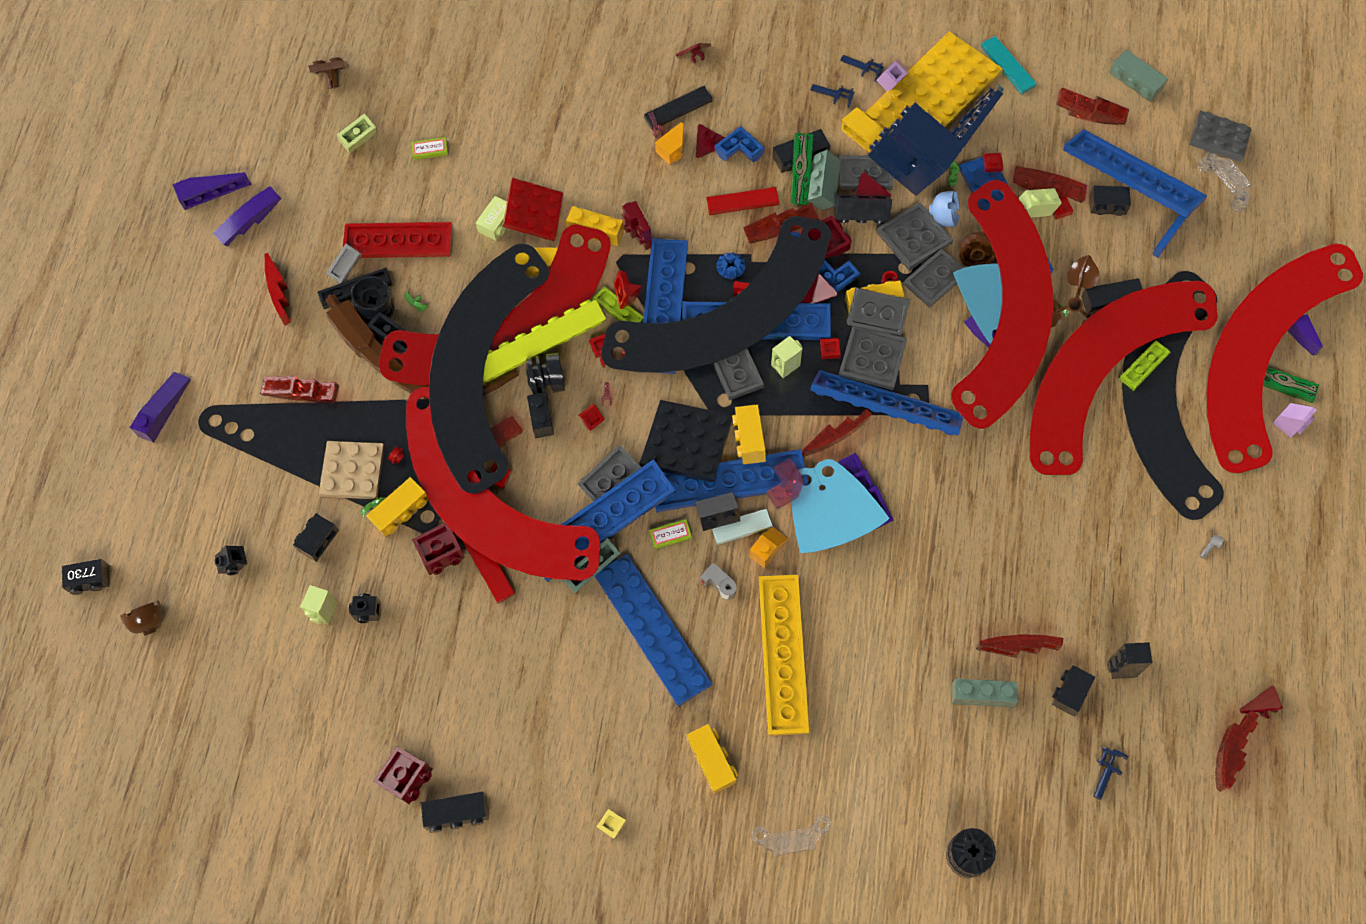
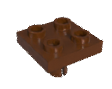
M340 57L331 58L330 62L327 63L323 60L313 61V65H309L310 73L325 74L328 89L339 87L336 71L349 69L348 62Z

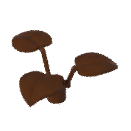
M1090 255L1081 257L1069 268L1067 280L1070 285L1078 286L1076 296L1068 301L1067 306L1058 308V302L1053 299L1051 328L1061 322L1062 316L1060 311L1069 309L1071 312L1080 311L1087 319L1099 311L1098 309L1094 310L1089 316L1082 309L1083 301L1079 298L1081 286L1089 289L1095 286L1099 280L1098 267Z

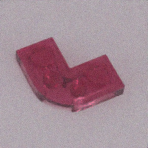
M791 458L774 467V471L782 483L768 490L767 495L776 509L798 498L803 487L802 475Z

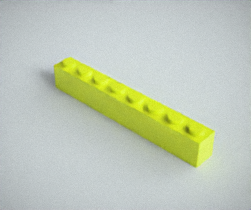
M587 300L580 304V308L576 310L571 308L564 312V316L551 318L548 320L549 324L543 327L540 324L532 328L531 333L527 335L522 333L515 337V341L502 343L498 346L499 349L494 352L489 350L485 362L483 384L526 363V358L531 357L534 359L536 356H540L604 323L606 318L597 301L591 302Z

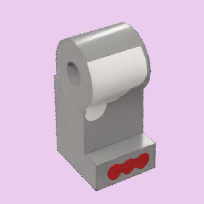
M714 563L700 576V582L705 587L710 583L719 591L723 599L729 600L736 595L737 585L734 580Z

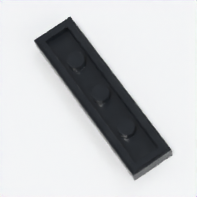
M702 86L645 113L644 119L650 128L654 130L713 102V98L706 87Z
M385 267L318 291L323 309L330 308L325 301L330 294L331 296L335 295L340 303L352 300L351 289L361 278L376 276L382 278L388 286L393 285L387 268Z

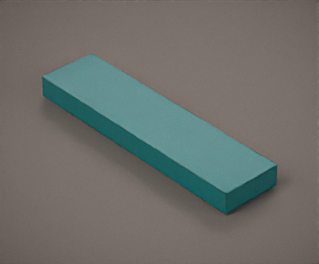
M996 36L981 43V48L994 63L1003 68L1002 73L1021 95L1036 87L1037 83Z

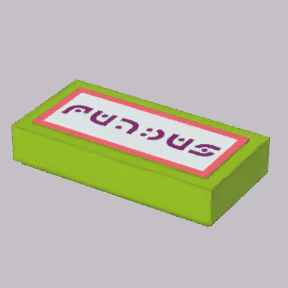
M446 137L411 142L413 160L448 155Z
M686 519L649 530L655 550L692 539Z

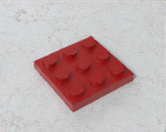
M512 177L502 227L554 242L557 234L563 192Z

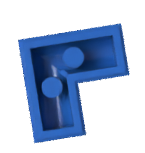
M742 126L715 145L717 155L724 161L740 150L752 162H756L765 151V148Z
M824 260L819 274L837 292L861 275L850 261L834 270Z

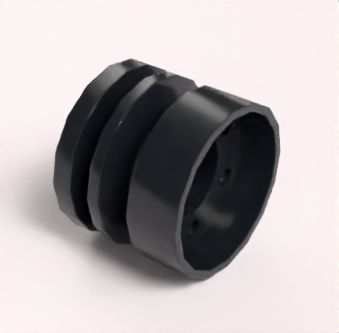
M367 276L359 279L351 289V298L356 312L365 323L369 324L379 311L388 318L391 317L394 304L390 288L382 278Z
M558 352L546 354V363L544 364L541 363L539 356H536L537 365H533L531 357L526 358V375L528 385L533 394H538V387H541L542 393L546 392V386L550 385L553 393L565 391Z
M969 828L962 830L950 840L946 847L945 856L948 866L954 873L960 877L974 878L991 868L995 861L996 848L993 840L987 833L980 829ZM971 847L973 851L977 852L973 857L971 853H968Z

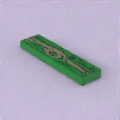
M794 134L790 205H809L808 195L811 178L813 134Z
M1267 367L1263 387L1313 403L1319 384Z

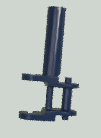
M842 55L840 60L862 69V77L869 70L876 72L875 82L881 76L882 69L884 68L883 63H875L873 59L868 61V63H863ZM871 66L878 67V70L871 68Z
M815 84L811 86V91L835 97L833 102L835 105L840 97L847 98V108H850L855 94L853 92L854 88L848 90L843 88V85L837 91ZM842 92L849 93L850 95H843Z
M1108 747L1101 749L1103 755L1101 760L1097 759V762L1100 766L1106 767L1094 793V798L1102 800L1112 773L1116 772L1117 775H1122V771L1114 768L1112 765L1115 757H1123V759L1128 760V755L1115 749L1111 751ZM1108 754L1112 756L1109 763L1105 762Z

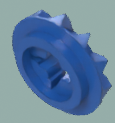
M734 252L725 253L719 257L717 271L724 278H738L745 271V259L740 254L737 255ZM728 262H729V263L734 262V266H735V267H733V266L728 267Z

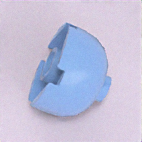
M941 192L934 198L933 204H930L929 213L933 215V218L940 226L957 227L959 221L957 209H960L957 192Z

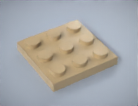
M327 441L319 489L320 497L377 499L385 449L384 444Z

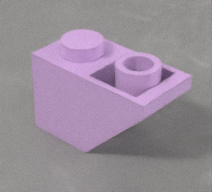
M897 59L876 81L886 91L891 90L909 72V69Z
M1290 403L1273 424L1292 438L1296 432L1300 435L1315 419L1312 415L1316 412V409Z

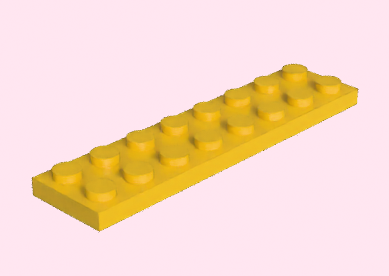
M798 575L759 576L768 736L809 734Z

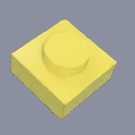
M608 809L597 825V828L615 840L626 820Z

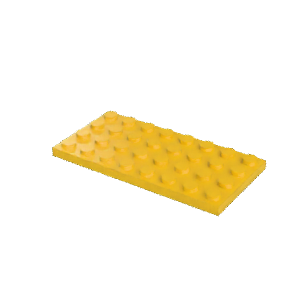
M949 31L891 90H888L876 101L866 113L874 122H878L881 128H889L897 118L901 119L902 115L900 113L907 105L911 107L916 102L947 128L1002 73L1003 68Z

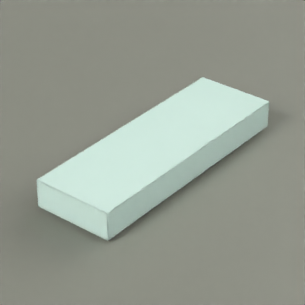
M767 509L741 516L740 522L711 529L716 544L720 545L771 529L773 526Z

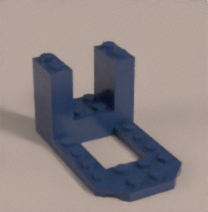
M999 84L994 89L989 88L976 101L977 105L960 119V126H956L951 132L916 102L911 107L907 105L900 113L902 115L901 119L897 118L889 128L885 127L880 132L879 136L881 138L879 140L876 139L870 145L871 151L867 156L917 196L948 170L1001 98L1004 88Z

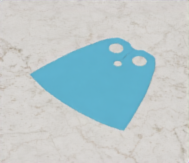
M983 264L957 270L953 274L967 307L981 332L991 344L993 340L992 331L997 330L1002 307V283L998 264Z
M827 459L821 461L816 467L811 469H800L792 477V513L800 553L821 551L850 542L873 531L889 519L867 489L834 460ZM825 466H831L834 469V474L831 477H825L822 474V469ZM805 474L812 478V482L807 486L802 485L799 481L800 477ZM825 485L826 489L824 491H821L819 489V486Z

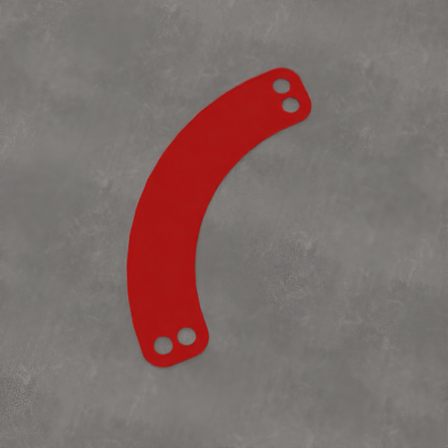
M999 180L989 181L969 196L967 204L969 211L989 239L999 266L1002 283L1000 320L992 343L982 360L951 392V400L955 408L971 426L978 429H985L994 424L1009 411L1025 392L1045 354L1053 316V286L1044 245L1034 222L1022 202L1005 182ZM993 190H1000L1004 198L1001 201L992 199L991 192ZM978 200H988L990 208L985 211L981 210L977 205ZM964 391H970L974 394L975 400L973 403L966 404L962 401L961 395ZM976 406H983L986 409L987 415L985 418L979 419L975 417L973 410Z
M578 224L565 228L561 234L557 252L550 265L547 281L535 289L510 312L498 329L489 350L494 352L499 349L498 346L506 341L511 343L516 340V336L522 333L527 335L532 332V328L540 324L543 327L549 324L548 320L556 316L560 318L565 315L564 312L571 308L576 310L581 307L580 304L590 300L603 275L611 248L610 239L606 233L599 229ZM579 234L582 236L583 244L580 247H574L571 244L570 238L572 235ZM598 239L601 243L600 250L591 251L588 247L589 240ZM403 330L389 333L384 339L379 359V370L382 376L393 382L429 386L432 357L439 334H421ZM398 340H402L407 344V350L402 354H398L393 350V344ZM393 358H398L403 363L402 369L398 372H394L389 368V362Z
M1331 244L1308 252L1288 262L1258 284L1235 309L1225 325L1215 347L1209 368L1206 402L1212 444L1219 464L1230 473H1243L1263 467L1270 462L1273 450L1266 432L1262 406L1263 384L1268 363L1281 338L1300 317L1319 303L1338 294L1355 289L1361 284L1363 280L1362 269L1354 252L1348 246ZM1340 253L1345 257V262L1341 265H1336L1332 263L1331 255ZM1341 269L1351 271L1352 278L1349 281H1343L1338 277V272ZM1251 445H1257L1261 448L1262 454L1258 458H1252L1248 455L1247 448ZM1233 450L1241 452L1243 460L1240 463H1232L1228 458L1229 452Z
M1202 281L1173 282L1151 286L1130 293L1111 302L1093 314L1072 333L1049 365L1039 387L1033 408L1030 428V462L1037 472L1043 475H1072L1081 468L1083 463L1084 426L1089 407L1104 378L1126 355L1154 339L1186 331H1205L1216 324L1218 319L1216 295L1209 284ZM1195 291H1202L1206 296L1205 302L1197 303L1193 299V293ZM1198 308L1206 310L1208 314L1207 319L1204 321L1198 320L1195 317V310ZM1048 451L1053 455L1054 460L1052 464L1045 465L1041 462L1040 455L1042 452ZM1066 451L1072 455L1071 464L1064 465L1059 461L1061 452Z
M422 387L413 391L408 397L406 406V429L409 451L420 485L426 492V497L446 525L467 545L485 557L510 569L533 576L557 580H586L592 577L599 567L600 539L597 532L587 526H565L531 518L502 502L489 489L477 494L467 493L462 490L449 470L438 446L431 419L430 403L424 410L418 409L416 405L421 397L429 399V387ZM474 470L468 473L467 479L470 483L476 484L480 482ZM579 537H587L589 539L587 549L578 550L576 548L575 542ZM579 556H585L589 561L588 566L583 570L577 569L574 564Z

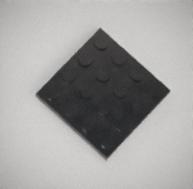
M660 400L640 460V466L643 467L654 459L662 472L714 483L733 422L732 414Z

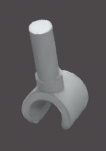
M1218 535L1210 538L1206 549L1201 553L1200 557L1204 559L1213 546L1220 548L1224 538Z

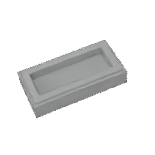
M345 244L326 274L339 283H343L362 254L348 244Z

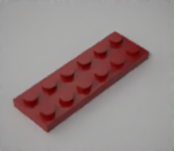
M452 222L345 223L343 247L345 244H348L362 254L360 258L451 257L453 225Z

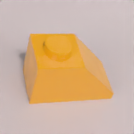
M682 122L655 142L656 153L669 165L678 161L683 155L684 124Z
M772 527L762 534L750 548L749 557L765 568L789 538Z

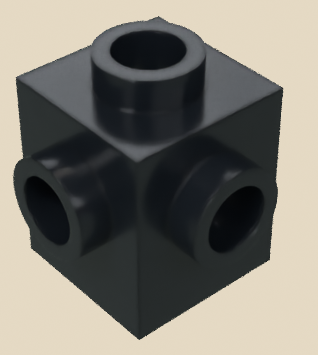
M225 546L215 555L214 562L217 566L218 574L236 575L247 565L244 546Z
M366 593L353 596L352 602L349 603V614H351L355 621L362 624L369 623V621H379L381 601L377 596H371Z

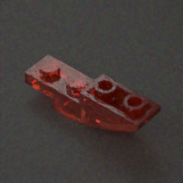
M1063 87L1059 91L1056 102L1057 106L1070 110V116L1101 124L1125 125L1129 113L1128 108L1097 96L1093 100Z
M1254 711L1245 714L1239 725L1234 722L1228 726L1222 737L1215 766L1216 788L1220 792L1227 788L1230 789L1234 785L1236 772H1240L1246 764L1244 758L1247 754L1242 750L1248 743L1247 735L1249 732L1252 733L1258 725L1256 720L1259 715Z

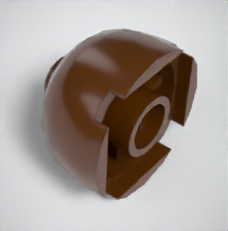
M972 232L966 235L959 245V257L962 264L966 267L991 264L996 257L989 239L982 232Z
M158 600L155 603L152 602L133 609L131 613H124L120 617L124 626L130 632L135 634L143 633L144 636L156 632L155 628L163 621V610Z

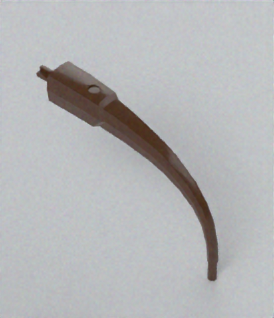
M328 295L325 301L331 310L326 312L327 319L352 351L380 373L379 359L382 346L375 339L373 332L365 324L349 300L340 303L335 295ZM394 358L389 362V368L394 372L400 371L403 367ZM513 370L502 378L483 386V396L518 377L517 371ZM393 382L409 393L422 387H429Z

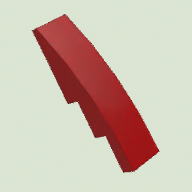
M267 252L264 254L267 287L272 303L285 326L291 322L283 309L289 306L282 293L288 287Z

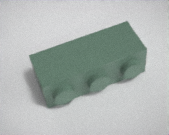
M1125 50L1113 62L1109 72L1150 102L1164 89L1168 80L1167 77L1128 50Z
M828 150L813 156L808 201L820 210L834 206L838 187L841 160Z
M607 538L600 544L599 567L592 577L586 580L562 581L575 594L618 557L620 552ZM585 557L575 567L579 570L585 569L589 564L588 558Z
M955 678L952 683V704L1013 708L1018 703L1017 682Z

